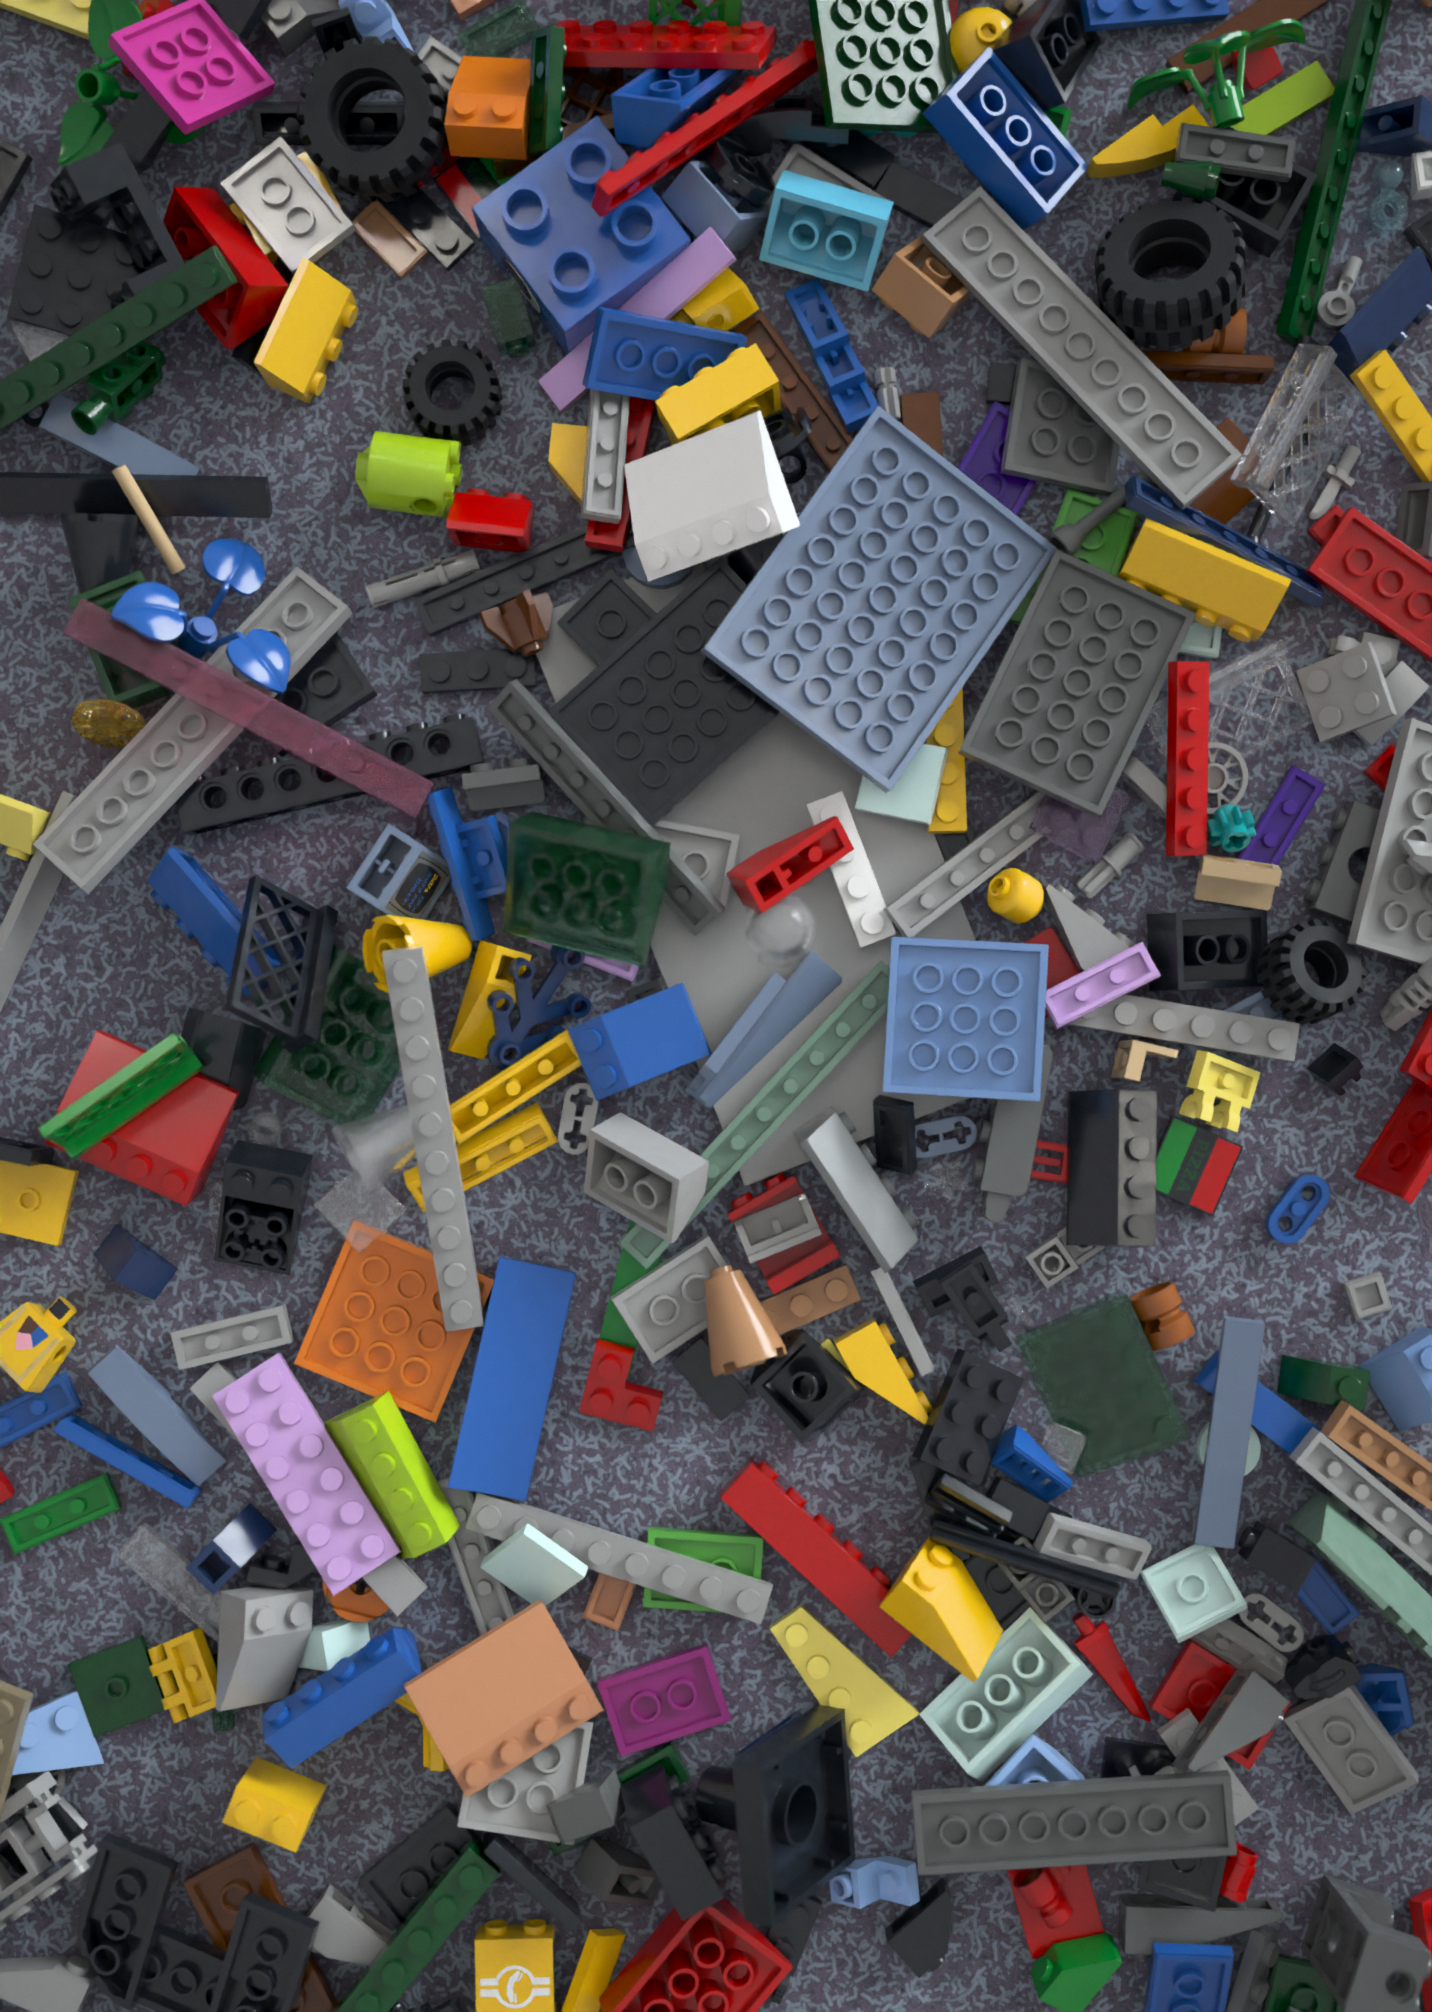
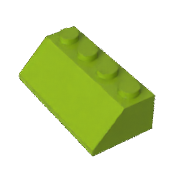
M389 1390L324 1422L402 1549L398 1553L401 1558H415L449 1541L461 1525Z

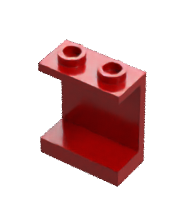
M781 1172L763 1183L766 1188L765 1191L754 1197L749 1191L731 1201L730 1204L733 1209L727 1212L728 1217L734 1224L736 1220L804 1193L795 1176L792 1174L786 1178L784 1173ZM811 1204L810 1207L822 1235L756 1261L774 1295L840 1257L838 1250Z

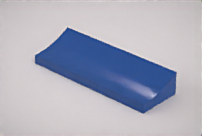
M503 1256L499 1257L448 1488L497 1495L521 1501L527 1500L576 1272Z

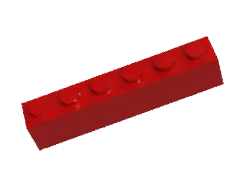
M750 1458L720 1491V1498L884 1652L892 1657L912 1636V1633L879 1607L891 1589L889 1587V1584L892 1582L891 1578L877 1565L870 1569L861 1560L864 1556L863 1552L852 1541L846 1539L842 1543L832 1533L836 1529L835 1526L823 1514L819 1512L816 1516H813L804 1507L807 1500L794 1487L790 1486L787 1490L776 1481L779 1474L765 1460L758 1464L754 1459Z

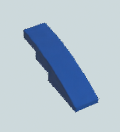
M816 278L784 292V296L826 392L846 432L850 433L861 428L879 405L866 382L865 371L849 343V334L819 278Z

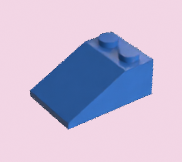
M683 983L567 1029L596 1101L712 1054Z

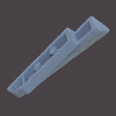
M812 951L808 953L788 981L774 972L685 1091L705 1107H712L842 982V977Z

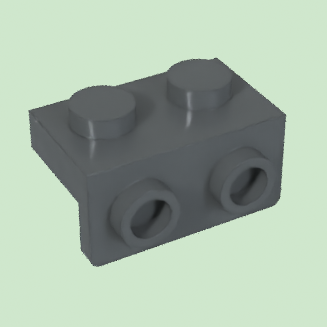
M531 757L508 760L509 768L494 770L493 762L470 765L471 773L461 774L463 789H467L470 810L481 811L543 803L546 798L541 766L539 764L532 765Z

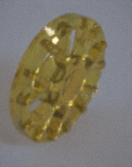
M104 699L84 701L75 707L72 715V725L81 737L86 738L93 744L107 746V748L123 749L146 725L143 717L131 707ZM81 714H84L90 717L91 719L81 716ZM122 715H125L130 719L125 720V718Z

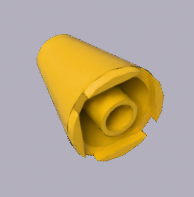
M383 915L372 920L375 922L372 929L365 930L362 946L367 973L374 972L379 981L374 983L376 987L389 993L382 956L383 951L423 945L428 977L431 978L465 962L470 956L473 943L468 931L461 925L396 915Z

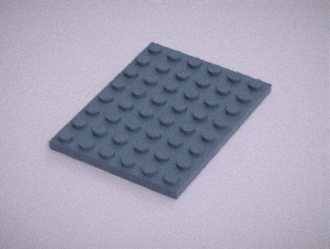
M877 406L797 516L800 526L790 529L784 534L701 652L887 793L892 790L1058 548L880 406Z

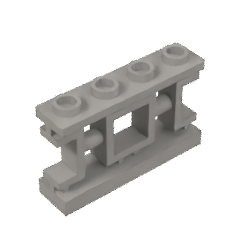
M49 1770L5 1800L0 1819V1843L6 1839L9 1841L28 1872L14 1882L0 1860V1902L11 1894L16 1899L0 1911V1931L7 1926L4 1920L10 1915L13 1921H15L35 1906L32 1902L34 1897L38 1896L42 1902L62 1887L59 1882L61 1878L65 1876L68 1882H70L87 1870L90 1866L86 1860L98 1851L94 1844L86 1849L83 1842L87 1839L83 1833L71 1842H68L49 1813L48 1809L61 1800L57 1793L52 1796L48 1790L57 1784ZM34 1801L37 1807L25 1815V1818L35 1833L33 1835L30 1833L22 1819L8 1827L5 1821ZM43 1846L54 1863L68 1854L71 1859L70 1862L46 1879H41L39 1874L51 1866L41 1850Z

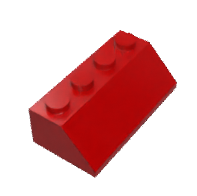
M174 187L163 223L184 263H187L210 247L217 246L238 283L196 308L226 349H234L273 321L289 285L214 188Z

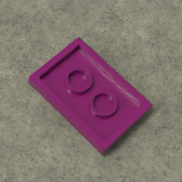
M707 1643L597 1679V1685L621 1757L731 1721V1715Z

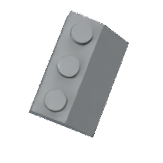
M620 1112L590 1129L584 1193L672 1244L678 1239L705 1194L709 1161Z

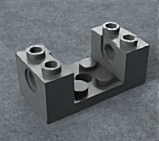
M1324 1874L1301 1949L1343 2012H1418L1420 2004L1418 1995L1423 1980L1426 1981L1430 1976L1432 1953L1418 1937L1391 1929L1394 1922V1907L1382 1893ZM1400 1973L1396 1982L1386 1984L1390 1975Z

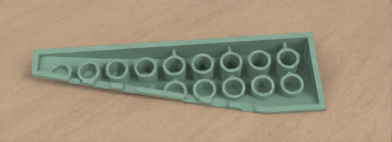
M1318 1490L1287 1523L1432 1663V1597L1375 1542L1379 1535L1366 1522L1361 1519L1356 1524L1346 1514L1350 1510L1348 1506L1333 1494L1328 1497Z

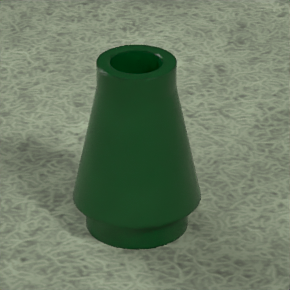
M1213 161L1166 162L1161 186L1172 188L1201 201H1204L1205 198L1214 199L1219 184L1221 166L1213 165Z

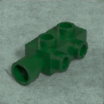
M143 341L90 374L86 380L89 400H83L71 411L75 424L86 434L95 435L106 424V418L114 423L117 420L126 419L130 415V408L141 398L151 396L154 392V386L163 379L162 366L166 364V357L158 347Z

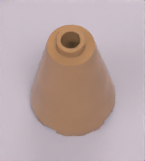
M731 1265L709 1271L711 1278L704 1281L710 1364L714 1378L722 1374L727 1375L763 1364L766 1359L772 1357L777 1359L787 1355L782 1339L741 1270L733 1271Z

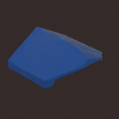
M1375 1663L1356 1666L1363 1679L1354 1685L1390 1736L1414 1724V1716L1405 1670Z

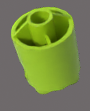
M375 431L371 445L362 453H358L355 468V480L368 503V507L448 518L454 499L455 486L460 487L462 464H459L461 442Z

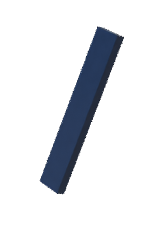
M1131 476L1125 484L1127 507L1157 523L1291 579L1286 593L1314 608H1317L1324 600L1322 585L1305 574L1304 571L1306 569L1189 505L1184 510H1181L1166 492L1136 476Z

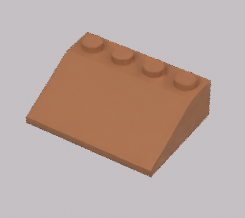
M541 1599L403 1684L466 1798L603 1711L596 1695Z

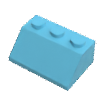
M783 170L775 187L759 260L868 292L894 202Z

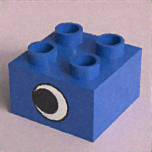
M598 116L587 122L472 207L481 242L566 355L594 331L599 307L618 310L691 244L688 235L651 186H648L626 202L620 204L602 218L592 209L591 204L596 191L595 184L598 179L609 170L616 172L629 159L628 155L619 143H616L615 138Z

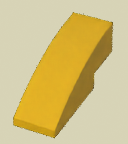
M1193 104L1163 126L1155 115L1152 114L1091 159L1086 173L1090 178L1117 177L1161 166L1175 159L1181 123L1210 126Z

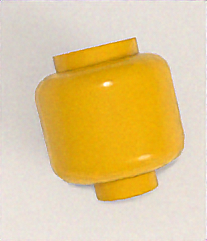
M1008 868L1002 870L990 881L987 891V902L990 909L997 915L1010 922L1021 924L1039 914L1044 903V891L1041 883L1036 878L1020 869Z

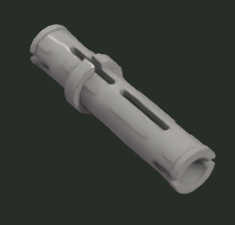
M470 549L443 560L441 557L435 558L433 563L393 576L381 582L366 585V591L373 608L376 609L431 588L446 586L450 582L480 571L481 568L474 549Z

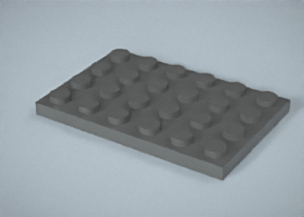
M1056 549L958 754L1099 819L1166 680L1168 662H1174L1196 613Z

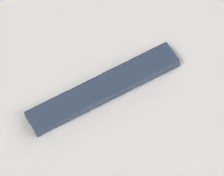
M1224 1316L1193 1538L1195 1544L1234 1549L1265 1323L1261 1320Z

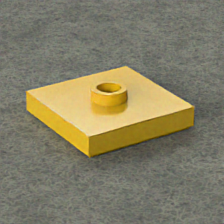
M0 1160V1233L60 1246L79 1171L52 1164L26 1166Z

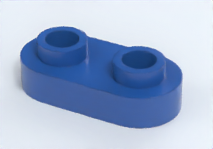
M1302 1174L1294 1178L1265 1217V1229L1268 1235L1275 1241L1285 1244L1300 1240L1329 1202L1330 1190L1327 1183L1321 1177L1311 1174ZM1306 1186H1310L1313 1190V1196L1309 1200H1304L1301 1196V1191ZM1286 1216L1290 1220V1226L1287 1230L1282 1231L1278 1226V1221L1281 1217Z

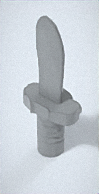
M1348 445L1336 467L1332 465L1325 466L1322 474L1329 480L1309 513L1310 519L1315 520L1326 514L1341 486L1351 489L1355 480L1351 478L1349 473L1361 454L1359 448Z

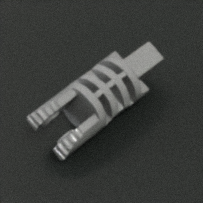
M1432 956L1418 969V972H1414L1402 986L1394 991L1388 999L1389 1002L1380 1011L1383 1023L1392 1030L1397 1031L1412 1018L1422 1014L1425 1011L1424 1008H1428L1432 1004Z

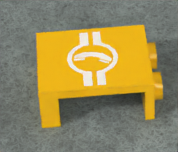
M529 1919L524 1921L523 1925L508 1926L504 1920H490L484 1926H478L475 1936L476 2012H557V2002L554 2000L553 1942L555 1924L546 1925L545 1920Z

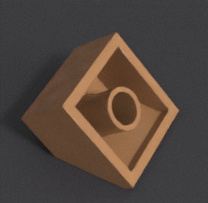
M922 235L894 254L871 290L880 297L883 305L897 311L908 320L910 327L914 331L931 338L947 324L972 293L922 242Z

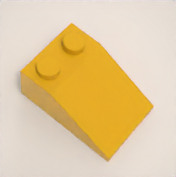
M930 1536L906 1563L879 1606L973 1683L978 1679L1003 1633L1002 1627L962 1560L944 1545L932 1542Z

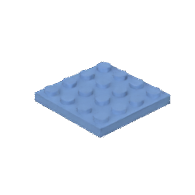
M892 937L883 1092L1040 1102L1049 945Z

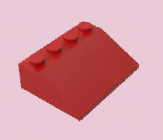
M96 1031L57 1109L56 1115L147 1051L104 1031ZM197 1073L81 1155L79 1159L188 1206L202 1192L240 1092ZM46 1140L45 1144L67 1153L64 1147Z
M726 1898L683 1921L674 1907L599 1998L601 2012H757L791 1971L793 1966L750 1922L744 1921V1916Z

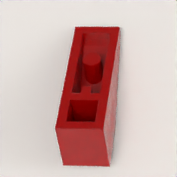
M833 816L756 852L726 874L743 905L763 913L854 850V847L838 817Z

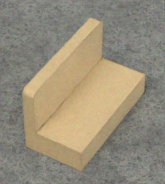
M1209 854L1201 855L1194 897L1197 900L1269 910L1272 905L1275 886L1280 885L1282 870L1279 865Z
M1137 1040L1119 1041L1111 1078L1123 1081H1140L1146 1055L1161 1059L1177 1058L1178 1050Z

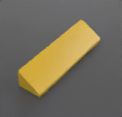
M566 1029L450 1104L454 1135L458 1144H461L582 1065L568 1030Z
M538 1102L473 1135L461 1144H456L461 1177L464 1180L462 1181L464 1191L558 1142ZM417 1165L403 1172L406 1186L425 1213Z

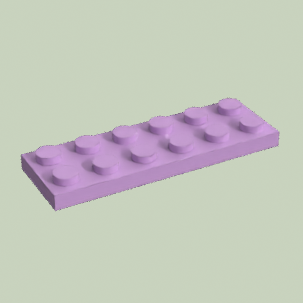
M277 1353L212 1395L333 1596L402 1551L281 1353Z

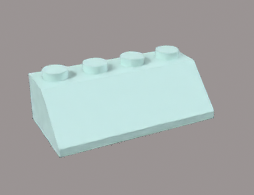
M1029 1607L1001 1635L978 1679L974 1683L961 1673L919 1715L966 1773L983 1782L1076 1692L1093 1673L1048 1624H1045L1039 1615Z

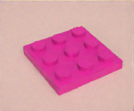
M188 0L110 35L108 46L184 135L272 94L276 84L205 0Z

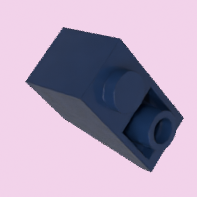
M249 1503L186 1569L214 1596L277 1529Z

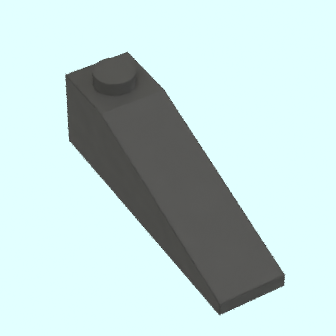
M1120 1894L1118 1941L1124 1954H1129V1956L1136 1959L1145 1960L1151 1958L1153 1942L1204 1944L1281 1921L1282 1911L1273 1899L1246 1898L1244 1903H1240L1226 1897H1218L1216 1911L1212 1912L1162 1895Z

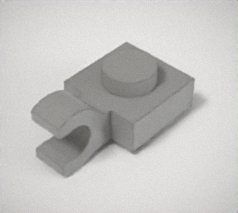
M1368 632L1359 634L1358 641L1351 637L1338 635L1337 640L1331 639L1328 654L1336 655L1363 643L1372 642L1385 677L1396 664L1400 640Z

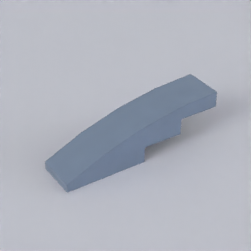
M60 394L53 398L39 425V428L108 466L111 465L117 468L126 464L131 474L197 475L200 469L198 466L107 418L106 424L95 435L86 434L75 424L71 416V411L79 403Z
M117 1344L88 1369V1375L117 1408L170 1462L198 1487L227 1461L226 1455L199 1430V1425L171 1399V1394Z

